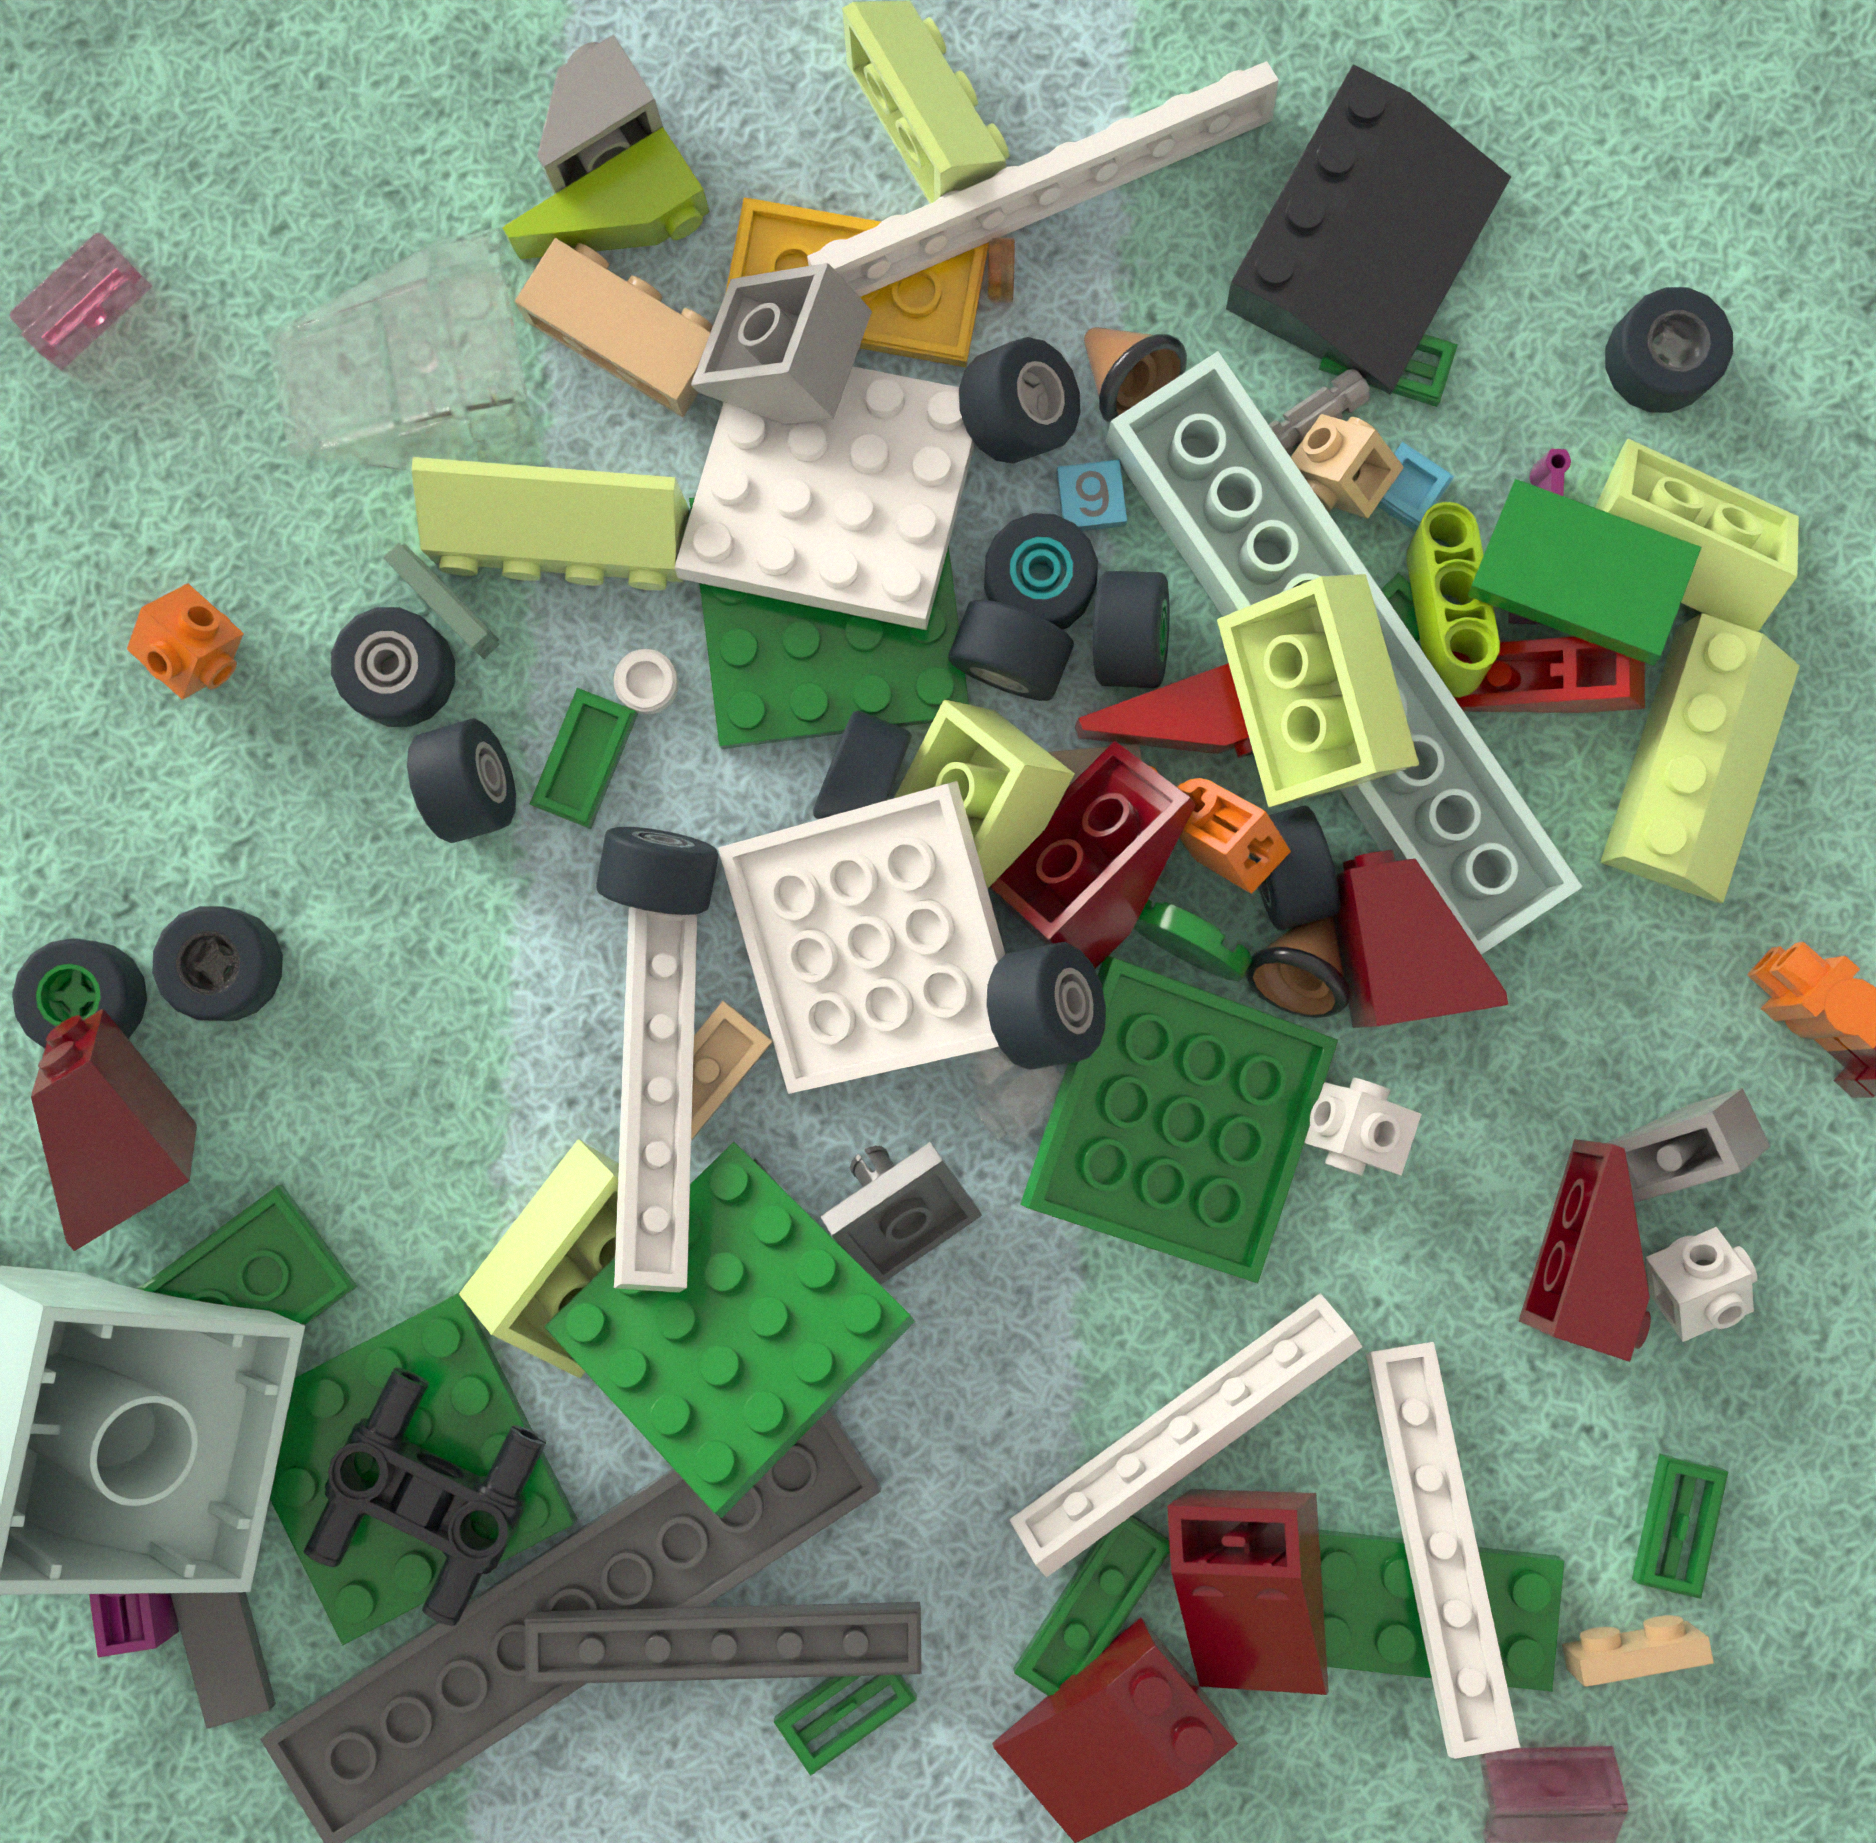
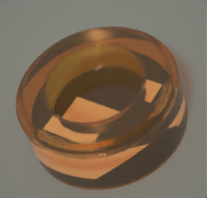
M992 238V241H989L988 299H991V303H1013L1014 238Z

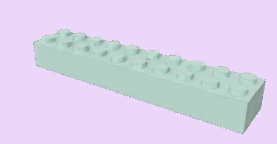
M1219 351L1110 422L1105 443L1117 460L1120 459L1121 467L1223 617L1321 576L1366 574L1419 765L1369 782L1343 788L1340 791L1381 851L1394 850L1395 861L1416 858L1481 955L1582 888L1574 873Z

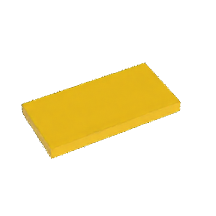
M744 197L727 288L730 280L734 278L809 266L808 255L820 251L826 244L834 240H846L877 227L881 222ZM989 242L861 296L860 298L872 310L859 349L966 368Z

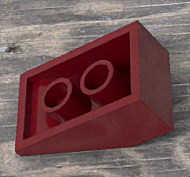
M1114 741L1066 789L1045 830L1002 873L989 889L1043 943L1050 945L1066 942L1080 949L1096 969L1105 960L1106 956H1109L1131 934L1196 804L1191 797Z
M1574 1139L1519 1322L1552 1337L1630 1362L1634 1348H1641L1648 1336L1651 1315L1646 1310L1650 1295L1625 1148L1608 1143Z
M1142 1617L1114 1639L1103 1650L1101 1655L1076 1676L1075 1672L1059 1686L1060 1689L1055 1694L1043 1699L992 1743L996 1752L1074 1843L1188 1787L1238 1744L1220 1710Z

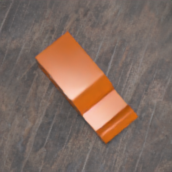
M1149 766V767H1151L1153 770H1155V771L1158 773V771L1156 770V768H1154V767H1152V766ZM1202 778L1190 779L1177 786V788L1191 797L1196 804L1179 839L1197 862L1252 894L1291 852L1267 812L1210 780ZM1251 854L1260 861L1256 863L1255 861L1249 859L1248 856Z

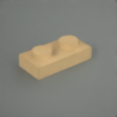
M726 1001L720 1003L694 1035L691 1140L695 1138L773 1043L771 1038Z
M1673 1615L1649 1618L1643 1622L1644 1629L1620 1633L1619 1629L1613 1627L1591 1628L1580 1633V1641L1562 1644L1566 1669L1584 1687L1714 1664L1709 1637L1688 1621H1684L1682 1617Z

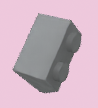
M614 34L600 43L590 42L579 47L569 57L568 62L558 68L537 155L554 194L663 127L655 98Z
M829 263L731 279L691 386L698 393L783 424L834 419L872 310Z

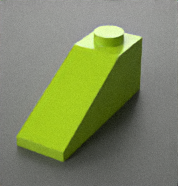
M664 127L509 222L502 229L513 250L521 260L543 257L554 238L573 249L577 243H582L596 252L659 245L670 237L672 240H680L697 230L703 222V216L710 213L703 187Z

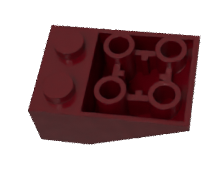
M1190 1489L1167 1505L1171 1573L1199 1687L1327 1695L1329 1688L1316 1493Z

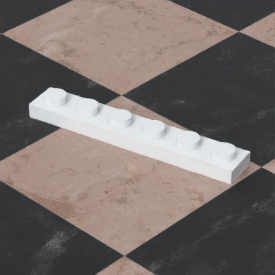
M629 907L614 1288L681 1292L687 1288L697 914H664Z
M1321 1293L1009 1519L1033 1562L1047 1578L1362 1348V1345L1354 1332Z
M1434 1342L1366 1353L1447 1754L1449 1757L1456 1759L1519 1748L1518 1735Z

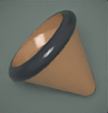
M1095 327L1089 329L1084 337V345L1099 396V410L1103 419L1109 425L1113 419L1185 373L1187 366L1185 347L1177 337L1172 335H1151Z
M1333 916L1293 927L1269 946L1251 956L1252 961L1245 973L1246 979L1251 988L1269 1004L1295 1015L1312 1018L1330 1017L1340 1013L1348 1005L1350 990L1344 978Z

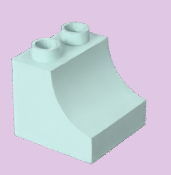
M0 1265V1595L251 1592L305 1326L271 1311L213 1304L148 1292L105 1281L86 1273Z

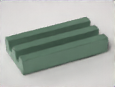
M398 543L383 557L463 641L483 659L500 645L498 643L499 639L405 543L403 545Z

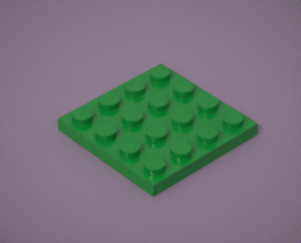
M695 497L689 498L690 511L692 510ZM949 546L927 630L699 583L718 741L721 749L843 734L854 711H861L898 727L932 723L944 700L969 705L965 673L958 670L948 660L950 649L959 629Z
M1106 956L1098 972L1106 1004L1105 1030L1100 1046L1090 1058L1067 1064L1020 1205L1258 1284L1310 1127V1114L1314 1104L1319 1099L1338 1039L1120 959Z
M733 1142L690 1184L686 1289L681 1292L614 1288V1258L544 1328L716 1515L723 1518L909 1329L915 1320L748 1154Z
M459 1293L294 1378L270 1501L342 1646L425 1603L447 1558L443 1551L370 1515L364 1516L339 1566L329 1567L320 1564L303 1552L328 1501L324 1494L326 1491L324 1486L329 1477L328 1470L331 1459L339 1449L344 1447L355 1423H359L361 1419L369 1418L394 1368H403L423 1377L429 1382L404 1434L408 1441L480 1477L487 1476L513 1425L533 1431L473 1311ZM543 1450L522 1492L526 1497V1509L520 1519L518 1530L509 1541L499 1563L574 1525L578 1520ZM356 1452L354 1467L358 1475L364 1480L378 1481L380 1470L376 1459L369 1453ZM473 1511L470 1520L474 1532L482 1538H497L499 1526L495 1517L486 1511Z

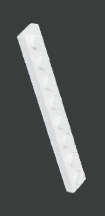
M1267 61L1245 71H1233L1224 76L1219 82L1190 94L1174 96L1160 107L1134 118L1120 119L1111 124L1106 130L1080 141L1063 143L1049 154L1021 166L1004 168L992 178L962 191L954 190L945 193L936 202L905 215L891 216L882 221L877 227L846 240H834L826 244L820 251L808 255V265L829 263L853 291L861 297L1271 122L1279 79Z

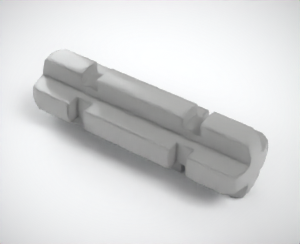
M1350 369L1331 381L1334 387L1329 389L1324 386L1283 414L1285 420L1282 423L1274 420L1268 424L1289 455L1294 452L1292 446L1296 443L1299 445L1321 414L1343 419L1342 411L1345 410L1351 413L1368 401L1370 397L1369 385L1357 370Z

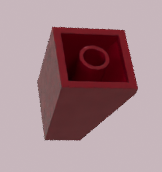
M1385 850L1354 856L1353 860L1342 862L1344 872L1336 875L1340 895V910L1333 917L1344 978L1350 990L1348 1004L1353 1028L1378 1027L1509 1005L1507 992L1416 858L1395 861L1394 850Z
M101 1009L85 1020L80 1015L73 1016L59 1024L46 1037L47 1044L42 1060L38 1064L39 1070L31 1094L65 1240L73 1251L78 1250L190 1181L197 1125L192 1117L104 1009Z

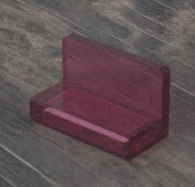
M95 233L10 312V318L23 331L21 335L31 346L62 371L153 286L102 233Z
M1613 1746L1513 1748L1482 1754L1480 1764L1490 1808L1483 1832L1485 1843L1616 1842L1629 1807Z

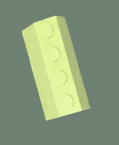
M413 457L412 478L420 549L434 563H439V570L444 573L474 576L478 573V567L502 568V575L507 578L536 581L540 580L541 571L566 573L565 580L568 582L589 586L602 585L604 576L629 578L628 585L631 587L656 591L665 590L667 581L683 582V579H678L675 564L689 520V507L675 477Z
M1703 613L1677 627L1600 863L1717 903L1724 902L1800 667L1799 664L1763 633Z

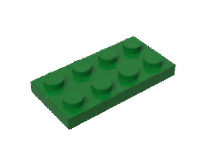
M1319 1529L1327 1667L1432 1679L1404 1539ZM1478 1547L1507 1687L1553 1692L1564 1560L1556 1555Z

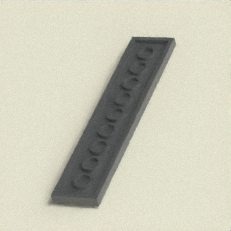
M832 1408L786 1452L723 1518L716 1515L674 1469H671L469 1600L457 1625L449 1626L435 1622L269 1730L260 1740L323 1843H343L587 1684L526 1685L525 1617L528 1612L705 1607L880 1493L881 1485Z

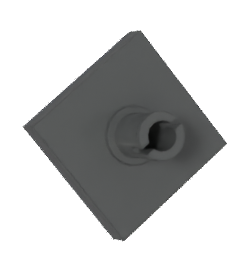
M931 1142L895 1166L884 1147L872 1146L864 1149L876 1170L873 1172L870 1167L868 1168L858 1153L851 1161L850 1170L863 1188L820 1216L837 1243L880 1285L982 1216L969 1194Z

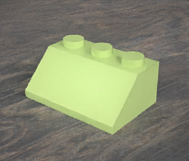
M910 0L852 2L842 8L847 65L930 204L936 202L945 193L954 190L962 191L988 180L1006 167L1009 150L1002 134L993 123L987 126L984 125L974 108L978 105L975 91L963 71L959 70L953 73L943 56L946 53L943 37L930 17L922 21Z
M1629 438L1627 439L1595 508L1702 547L1681 603L1706 615L1758 632L1797 578L1799 516Z
M1366 574L1321 576L1217 619L1268 807L1279 806L1362 784L1419 765Z
M580 1139L576 1141L459 1293L491 1335L578 1378H581L585 1371L544 1326L615 1258L619 1175L618 1162Z

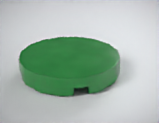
M1148 898L1134 926L1138 933L1167 952L1210 974L1237 982L1243 978L1252 961L1251 954L1242 944H1237L1234 951L1231 952L1222 945L1226 936L1220 933L1221 929L1167 902L1163 904L1156 902L1152 907L1151 904L1153 902Z

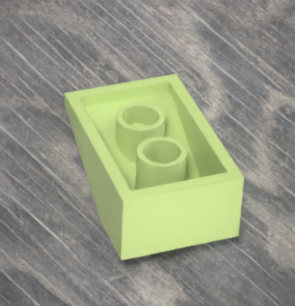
M944 700L894 798L957 781L988 889L1045 830L1075 773L995 710Z

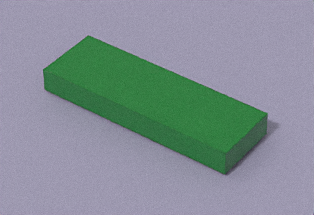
M1132 1515L1096 1541L1013 1667L1014 1674L1047 1696L1055 1694L1060 1689L1059 1686L1075 1672L1076 1676L1101 1655L1103 1650L1111 1644L1169 1555V1538Z

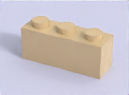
M554 238L514 301L525 322L679 416L684 417L698 395V392L691 386L713 325L691 309L684 308L680 314L661 303L662 295L646 281L633 275L630 276L628 281H625L607 270L610 266L607 260L590 247L577 243L573 249Z

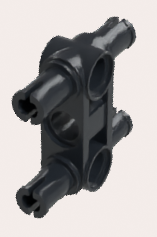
M394 1368L369 1418L361 1419L359 1423H355L344 1447L339 1449L331 1459L328 1470L329 1477L324 1486L326 1489L324 1494L328 1501L303 1552L320 1564L329 1567L339 1566L364 1516L370 1515L443 1551L447 1558L422 1607V1611L437 1622L455 1626L471 1599L482 1574L491 1573L493 1569L497 1568L509 1541L518 1530L520 1519L526 1509V1497L522 1492L547 1441L539 1434L527 1428L513 1425L487 1476L480 1477L409 1442L408 1438L404 1435L429 1382L409 1370ZM356 1452L369 1453L376 1459L380 1470L378 1481L364 1480L358 1475L354 1467ZM473 1511H486L495 1517L499 1526L497 1538H482L474 1532L470 1520Z

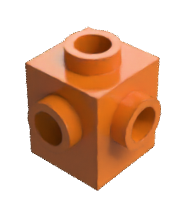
M187 583L141 607L127 650L147 668L152 676L162 681L183 700L204 687L210 690L216 689L229 679L237 666L234 657L244 633L225 614L217 610Z

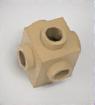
M1321 414L1291 456V459L1327 512H1330L1332 508H1336L1367 519L1404 468L1378 431L1367 422L1356 417H1350L1348 421Z

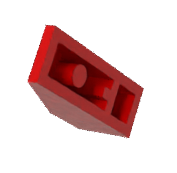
M1575 636L1500 642L1499 654L1478 688L1469 695L1454 698L1463 711L1589 713L1645 709V663ZM1452 651V654L1458 660L1473 664L1467 655Z
M1229 663L1079 717L1075 724V730L1079 739L1105 742L1116 741L1123 744L1140 743L1141 746L1220 754L1234 748L1238 758L1254 754Z

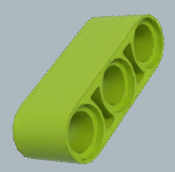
M1442 502L1433 505L1425 512L1407 548L1406 561L1422 651L1452 696L1462 697L1471 694L1478 688L1499 654L1500 640L1493 605L1467 596L1484 555L1476 519L1466 507L1457 503ZM1433 538L1445 541L1450 547H1444L1436 543ZM1442 594L1455 597L1462 605H1456L1447 601ZM1452 651L1467 655L1473 664L1458 660L1452 654Z

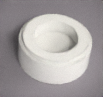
M639 649L627 654L617 665L614 673V688L619 699L628 708L640 714H655L666 709L674 701L679 688V678L675 667L665 655L651 649Z

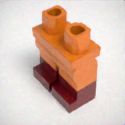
M1804 941L1795 943L1786 951L1781 946L1772 947L1747 974L1748 977L1771 996L1761 1009L1775 1022L1785 1021L1791 1032L1799 1037L1814 1039L1845 1067L1833 1081L1852 1098H1874L1876 1096V988L1863 979L1853 978L1860 968L1847 956L1822 959Z

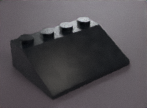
M1353 64L1230 284L1226 310L1320 359L1323 357L1328 358L1349 370H1357L1367 383L1391 395L1508 185L1511 176L1410 92Z

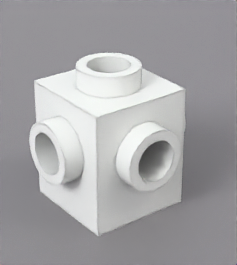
M1353 1078L1350 1088L1324 1082L1319 1099L1314 1104L1310 1114V1127L1304 1143L1328 1151L1325 1164L1363 1176L1367 1165L1402 1176L1422 1114L1387 1101L1390 1089L1362 1079Z
M1717 1227L1696 1236L1679 1238L1668 1248L1646 1257L1650 1296L1682 1342L1714 1328L1724 1329L1738 1323L1745 1315L1754 1312L1752 1284L1757 1282L1755 1267L1745 1250L1740 1246L1732 1248Z

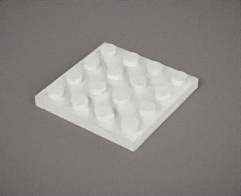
M852 366L834 419L783 424L723 402L676 560L675 570L678 579L927 630L975 446L973 439L966 431L959 411V387Z
M957 781L718 848L788 1094L999 1047L990 1027L986 1007L987 984L993 967L1005 955V951Z

